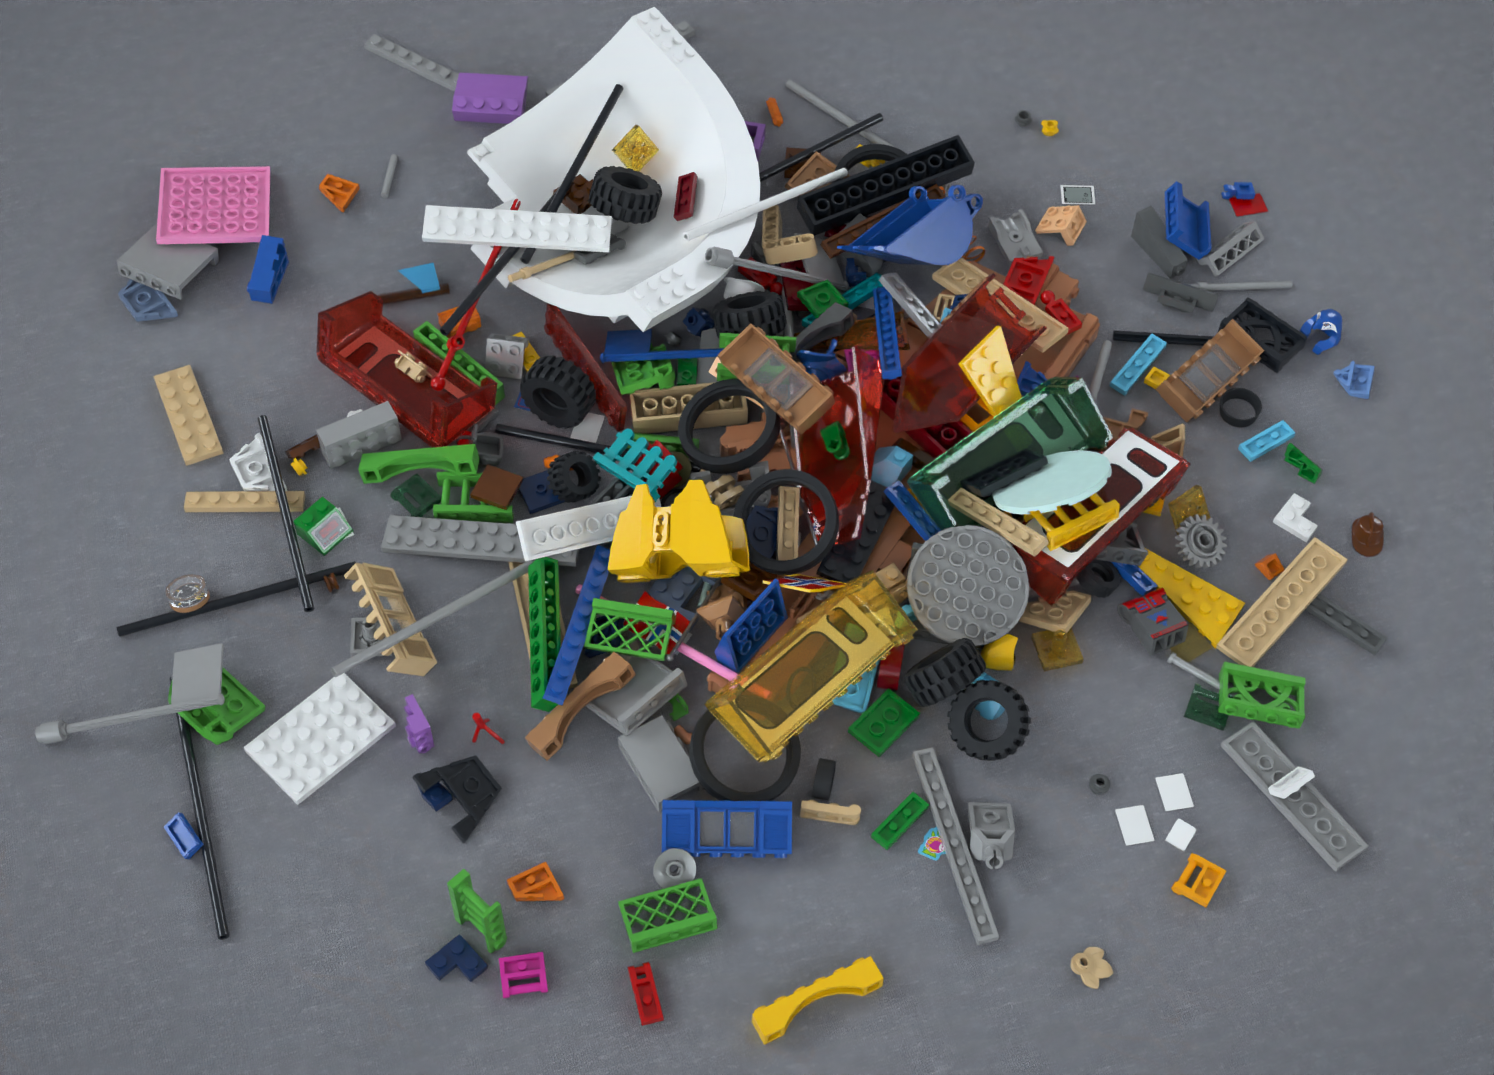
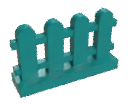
M629 428L623 430L622 433L618 432L616 434L617 439L611 447L604 449L605 454L602 455L597 452L593 459L599 467L634 489L636 485L648 484L650 494L656 503L660 498L656 490L658 488L662 489L664 486L662 482L670 472L674 473L677 470L675 468L677 465L676 458L673 455H668L664 460L661 459L663 451L659 446H654L648 451L649 443L644 437L638 438L636 442L632 441L635 434ZM630 445L631 448L624 455V457H621L620 455L627 448V446ZM644 454L645 457L638 466H635L636 461ZM656 463L660 464L652 475L648 474Z

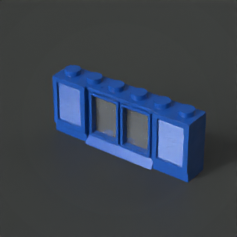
M663 799L662 853L668 849L679 848L687 851L692 857H701V853H709V857H722V853H731V857H744V853H753L752 857L764 858L765 854H774V858H787V854H792V801Z

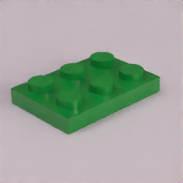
M888 688L848 728V733L880 757L920 717V712Z

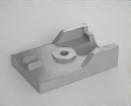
M1023 209L1018 210L1017 213L1012 214L1006 220L994 217L989 218L988 228L1009 266H1011L1014 258H1026L1027 256L1041 258L1043 256V251L1031 231L1030 222Z

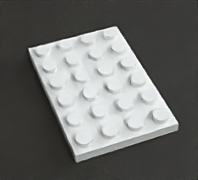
M343 673L338 677H333L244 746V750L299 805L394 729L396 724Z

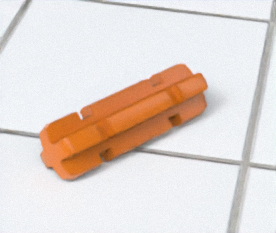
M770 97L766 104L774 126L780 127L784 121L776 99Z

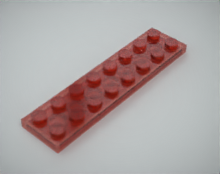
M548 303L547 311L545 312L546 323L544 325L546 334L550 335L555 347L559 348L566 361L574 362L575 366L582 368V371L590 377L589 380L593 382L594 389L596 390V402L599 410L606 415L609 424L617 432L624 430L627 404L559 308Z

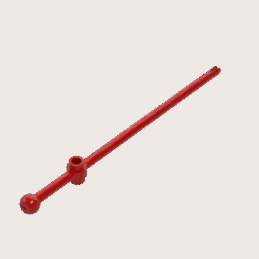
M515 199L510 210L518 211L521 201L517 203L518 199ZM502 246L493 247L479 282L495 264ZM479 298L463 316L456 334L447 341L446 345L449 349L438 375L433 377L430 383L434 390L441 391L445 387L446 382L444 378L456 351L462 349L465 344L463 335Z

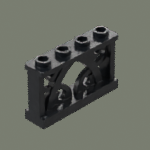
M1249 297L1227 318L1225 317L1221 321L1218 330L1219 332L1232 319L1234 321L1239 319L1240 323L1237 324L1264 350L1260 355L1262 358L1260 362L1276 373L1281 371L1282 367L1304 348L1307 336ZM1244 312L1248 314V316H1247V320H1248V321H1246V320L1243 318V315H1242V314H1243ZM1253 328L1270 329L1274 341H1260L1255 337ZM1290 343H1291L1292 345H1294V346H1292V347L1283 346V345H1288V344H1290ZM1282 350L1287 353L1282 356L1279 354V351Z

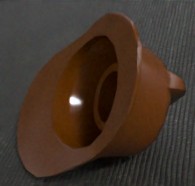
M1373 512L1356 519L1352 525V545L1359 554L1366 557L1378 555L1383 548L1384 526L1382 521L1374 516Z

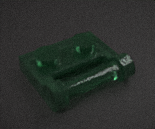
M417 473L395 488L390 494V497L394 501H398L411 514V517H423L425 513L433 508L434 504H439L442 499ZM405 492L420 505L418 508H415L403 496Z
M1195 683L1184 717L1224 731L1229 715L1219 713V706L1197 698L1200 695L1219 702V693L1202 688L1201 685Z

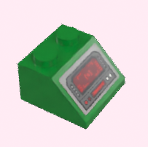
M324 497L317 500L293 521L297 535L324 556L353 531L339 510Z

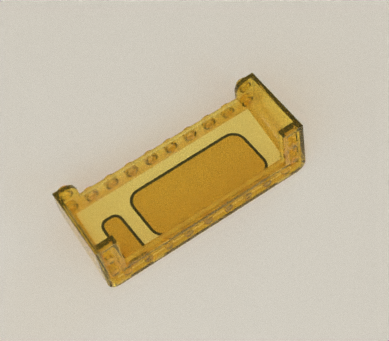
M869 571L841 586L707 700L704 705L758 762L764 761L766 763L770 759L775 760L783 753L781 750L789 744L788 739L792 735L794 737L799 735L804 730L803 726L807 722L810 724L819 717L817 713L822 709L823 711L827 710L834 704L832 702L833 699L836 697L840 698L847 693V687L850 684L855 685L858 683L865 671L868 673L877 666L875 662L879 659L883 660L891 654L889 650L892 647L897 648L902 643L905 645L914 638L912 634L918 629L874 571Z

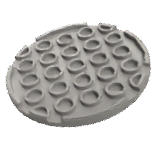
M972 525L950 527L926 540L916 552L907 576L908 599L915 616L924 628L945 642L953 643L958 639L968 638L972 640L975 646L992 643L1006 635L1022 617L1029 597L1027 569L1022 557L1012 547L1013 545L992 530Z

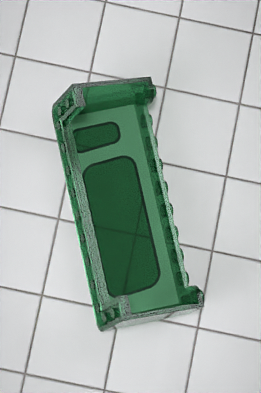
M1053 377L1040 384L907 480V484L941 530L965 525L980 527L982 526L980 523L951 507L948 503V499L962 488L961 480L1025 448L1046 456L1066 451H1084L1087 448L1097 447L1101 449L1107 446L1108 441L1114 437L1082 377ZM970 492L971 494L975 495L981 500L987 502L988 504L992 505L998 510L1004 512L996 506L992 494L987 497H981L977 494Z

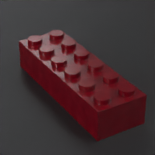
M902 367V376L896 379H883L882 375L869 383L868 398L931 457L937 460L941 466L976 441L977 436Z

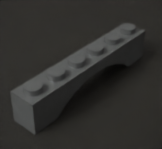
M835 302L796 337L795 352H790L793 360L796 363L799 361L796 356L797 351H808L814 345L824 340L846 333L855 324L853 310ZM775 357L770 359V366L781 367L782 363ZM779 385L777 388L782 390L786 385Z

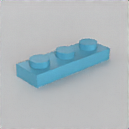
M1282 420L1241 443L1238 450L1252 462L1295 436V432Z

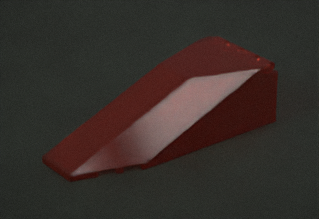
M856 346L852 347L854 370L847 372V374L843 373L831 377V380L828 378L819 382L823 386L827 385L834 392L835 404L802 435L794 428L797 469L814 476L822 482L831 492L837 505L839 530L833 546L861 538L872 478L884 388V379L879 367V360ZM793 373L789 375L791 398L805 385ZM836 421H839L844 428L850 448V454L844 460H837L833 453L827 451L820 434L821 429ZM799 485L800 497L805 500L809 509L807 513L813 518L816 525L814 529L820 540L826 522L823 503L814 492Z

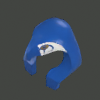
M1334 309L1320 311L1308 319L1300 329V332L1306 335L1307 338L1311 333V329H1320L1330 337L1327 340H1321L1316 343L1312 349L1315 354L1320 355L1324 350L1337 346L1341 340L1342 316Z

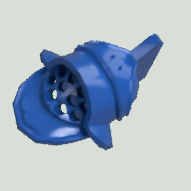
M835 339L832 340L826 354L807 350H799L796 353L799 361L805 366L806 372L810 375L812 373L816 375L820 380L819 383L823 386L830 384L835 379V376L847 372L845 366L835 357L836 354L833 353L838 345ZM795 376L794 385L791 386L800 390L805 383Z

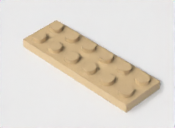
M187 365L153 376L186 466L224 454L191 366Z

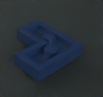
M460 934L425 961V965L439 981L456 967L470 982L488 969V965Z

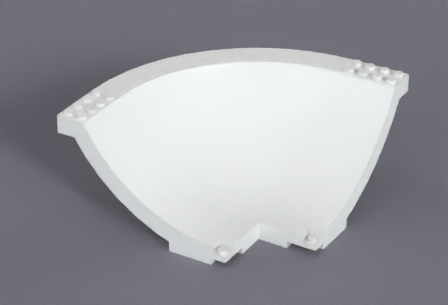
M655 7L632 16L587 64L552 94L511 123L484 137L481 144L467 151L472 160L489 177L487 184L504 202L493 209L510 210L514 200L518 199L517 203L521 201L518 211L539 212L553 195V190L562 184L615 85L620 84L623 86L624 89L576 176L581 174L588 181L594 180L596 172L606 166L630 168L650 176L651 179L657 181V184L662 189V197L656 217L644 224L629 222L628 229L616 234L617 238L625 240V247L622 250L615 249L590 264H584L574 258L532 274L527 279L523 280L521 278L510 282L508 275L518 272L521 268L526 266L532 267L569 253L567 250L537 248L530 262L525 264L521 262L520 258L526 248L521 247L496 278L505 288L515 284L520 289L540 300L568 311L590 316H607L613 323L629 316L642 332L699 300L728 274L733 265L728 269L712 266L706 262L705 253L708 248L719 247L731 250L734 257H739L750 239L758 213L690 241L684 240L683 233L760 202L758 161L752 139L742 115L717 75ZM695 172L698 179L693 217L676 221L673 216L678 177ZM561 203L556 212L574 214L563 203ZM472 245L471 250L486 266L494 246ZM502 246L496 262L509 247Z

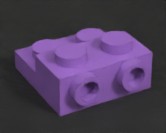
M413 694L405 697L407 706L404 707L407 714V726H405L408 734L407 738L411 747H416L419 754L426 753L432 747H435L431 728Z

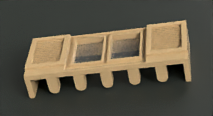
M355 563L344 575L345 579L356 581L352 585L354 592H360L363 588L365 589L366 595L359 601V606L367 608L371 604L374 609L367 616L366 621L367 623L374 624L379 620L381 626L374 632L375 639L382 640L385 636L389 637L416 622L393 568L368 563ZM421 631L381 653L384 656H389L394 652L396 657L386 668L388 672L425 676L437 663L428 641L423 637Z

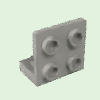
M492 333L487 338L485 369L493 376L521 379L523 376L524 349L528 346L529 338Z

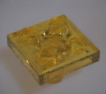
M636 124L612 151L627 169L640 171L659 149L641 127Z
M1193 486L1168 504L1175 530L1181 527L1180 523L1190 516L1198 514L1199 517L1206 515V519L1210 518L1202 486Z
M1072 628L1067 634L1062 630L1056 632L1046 630L1032 633L1031 638L1044 672L1083 663L1084 658Z

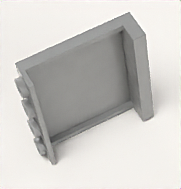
M155 224L117 260L119 275L181 300L182 289L207 264L216 266L219 263L218 248L202 243L157 244V224Z
M637 640L629 645L634 651L640 649ZM618 654L630 663L636 675L622 689L603 694L589 702L586 707L628 736L687 686L682 670L677 668L672 671L654 659Z

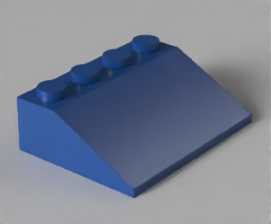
M775 578L722 636L715 650L718 663L739 673L786 621L788 616L778 579Z

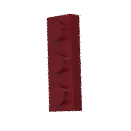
M695 172L678 177L673 216L676 221L693 217L698 179Z

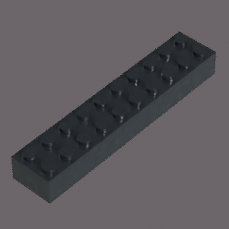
M956 135L798 196L797 209L810 233L815 236L851 222L859 213L866 216L909 198V191L913 186H922L924 189H927L937 184L940 187L971 175L975 162L960 136Z

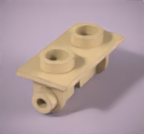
M398 350L401 356L394 361L398 369L417 383L424 382L426 374L432 377L427 371L428 367L421 361L417 364L415 362L416 358L410 353L406 352L404 354Z

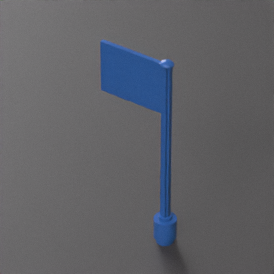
M652 329L644 332L642 330L608 331L605 350L600 355V361L604 364V362L717 357L724 348L650 352Z

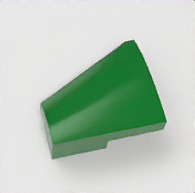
M1289 443L1284 454V461L1299 468L1298 475L1315 484L1323 469L1292 443Z

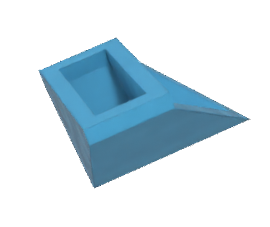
M434 263L397 270L420 288L422 293L440 290Z

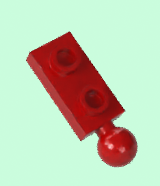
M750 257L749 259H747V260H751V261L757 262V261L754 260L752 257ZM738 266V272L750 281L760 284L765 290L769 288L770 292L782 295L783 285L777 282V277L774 274Z
M1046 290L1042 292L1040 299L1046 305L1045 311L1068 327L1066 335L1082 328V322L1062 298L1055 301V294L1052 291Z

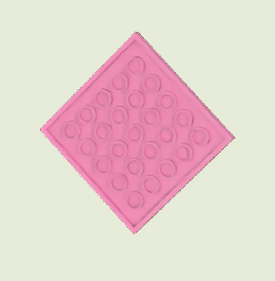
M270 166L161 168L156 234L157 244L260 243L262 235L269 236Z

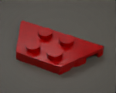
M1049 256L1048 259L1038 260V257L1014 258L1003 285L1035 305L1054 262V256Z

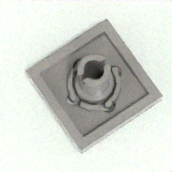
M367 617L351 618V657L369 648V646L371 647L382 641L374 638V632L381 626L379 620L371 624L367 623ZM389 618L390 623L393 627V618Z

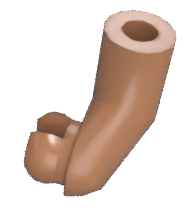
M681 725L676 726L673 733L684 744H690L692 733H688Z

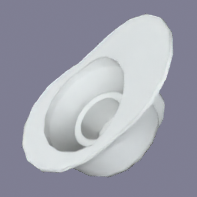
M732 277L724 278V281L727 283L724 292L725 299L747 292L765 291L763 286L753 281Z

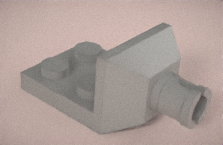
M968 802L971 831L969 852L971 858L986 861V865L990 869H993L992 863H995V869H998L1003 865V861L1012 859L1015 827L1011 804Z

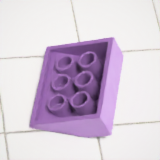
M459 72L452 106L454 120L511 123L525 113L528 76Z

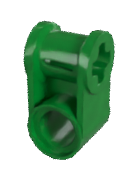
M836 421L820 430L827 451L833 453L837 460L846 459L850 454V448L844 428L840 422Z

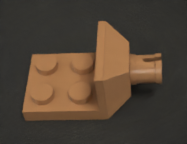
M723 584L716 588L707 605L697 609V613L716 631V638L721 640L728 629L748 609L747 597Z

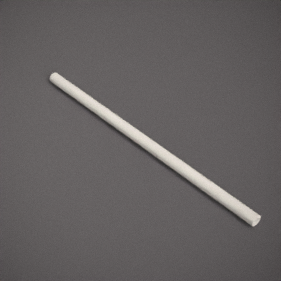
M841 168L686 231L683 233V238L685 241H690L848 175V171L846 168Z

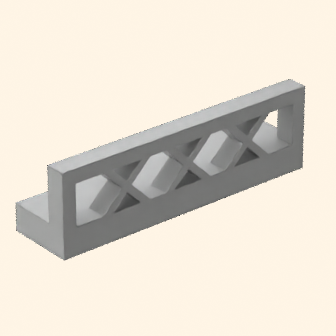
M1256 221L1245 222L1214 245L1209 254L1203 256L1200 260L1197 259L1199 265L1208 264L1214 277L1224 272L1264 240ZM1252 231H1254L1257 237L1255 241L1250 240ZM1240 241L1245 242L1243 250L1238 249ZM1228 250L1233 251L1232 259L1227 258ZM1217 259L1221 260L1219 269H1217L1214 263Z

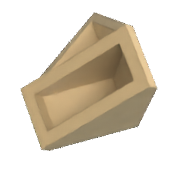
M1183 423L1151 436V445L1161 451H1170L1171 457L1180 461L1173 467L1180 472L1185 444V425Z

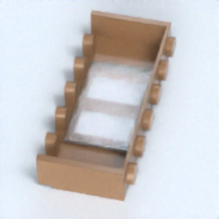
M1232 319L1188 361L1184 362L1177 371H1174L1167 380H1164L1156 391L1187 423L1193 417L1197 419L1204 412L1202 408L1206 407L1208 409L1215 402L1213 399L1215 396L1220 398L1227 391L1225 388L1227 385L1232 387L1239 380L1237 378L1239 374L1243 377L1250 370L1248 367L1250 364L1255 366L1262 359L1260 355L1264 350Z
M750 324L718 354L720 363L802 435L835 404L834 392L827 385H821L816 375L813 373L810 375L806 372L805 366L799 361L796 363L787 350L782 351L773 338L769 340L760 327L756 328Z

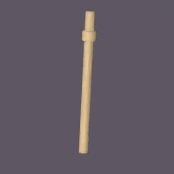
M575 250L532 267L526 266L521 268L518 272L508 275V280L510 282L521 278L524 280L531 277L532 274L574 259Z

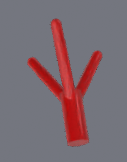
M479 713L472 715L477 725L472 739L473 743L476 742L480 729L486 730L501 744L505 743L500 736L486 725L490 721L489 718L483 719Z

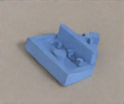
M1352 361L1349 366L1333 372L1349 396L1369 399L1375 366L1359 365Z

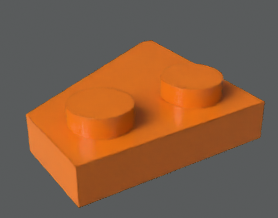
M327 174L319 185L320 191L343 213L360 189L359 184Z
M543 862L506 880L516 901L564 900V895L547 862Z

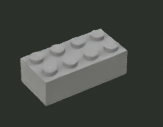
M389 401L316 430L321 452L330 469L342 466L344 463L354 459H359L362 457V454L376 452L383 447L393 445L402 440L398 418Z

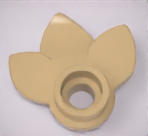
M1088 947L1083 953H1077L1071 959L1072 971L1081 976L1086 986L1093 989H1098L1099 979L1108 978L1113 974L1110 964L1102 959L1104 950L1098 947Z

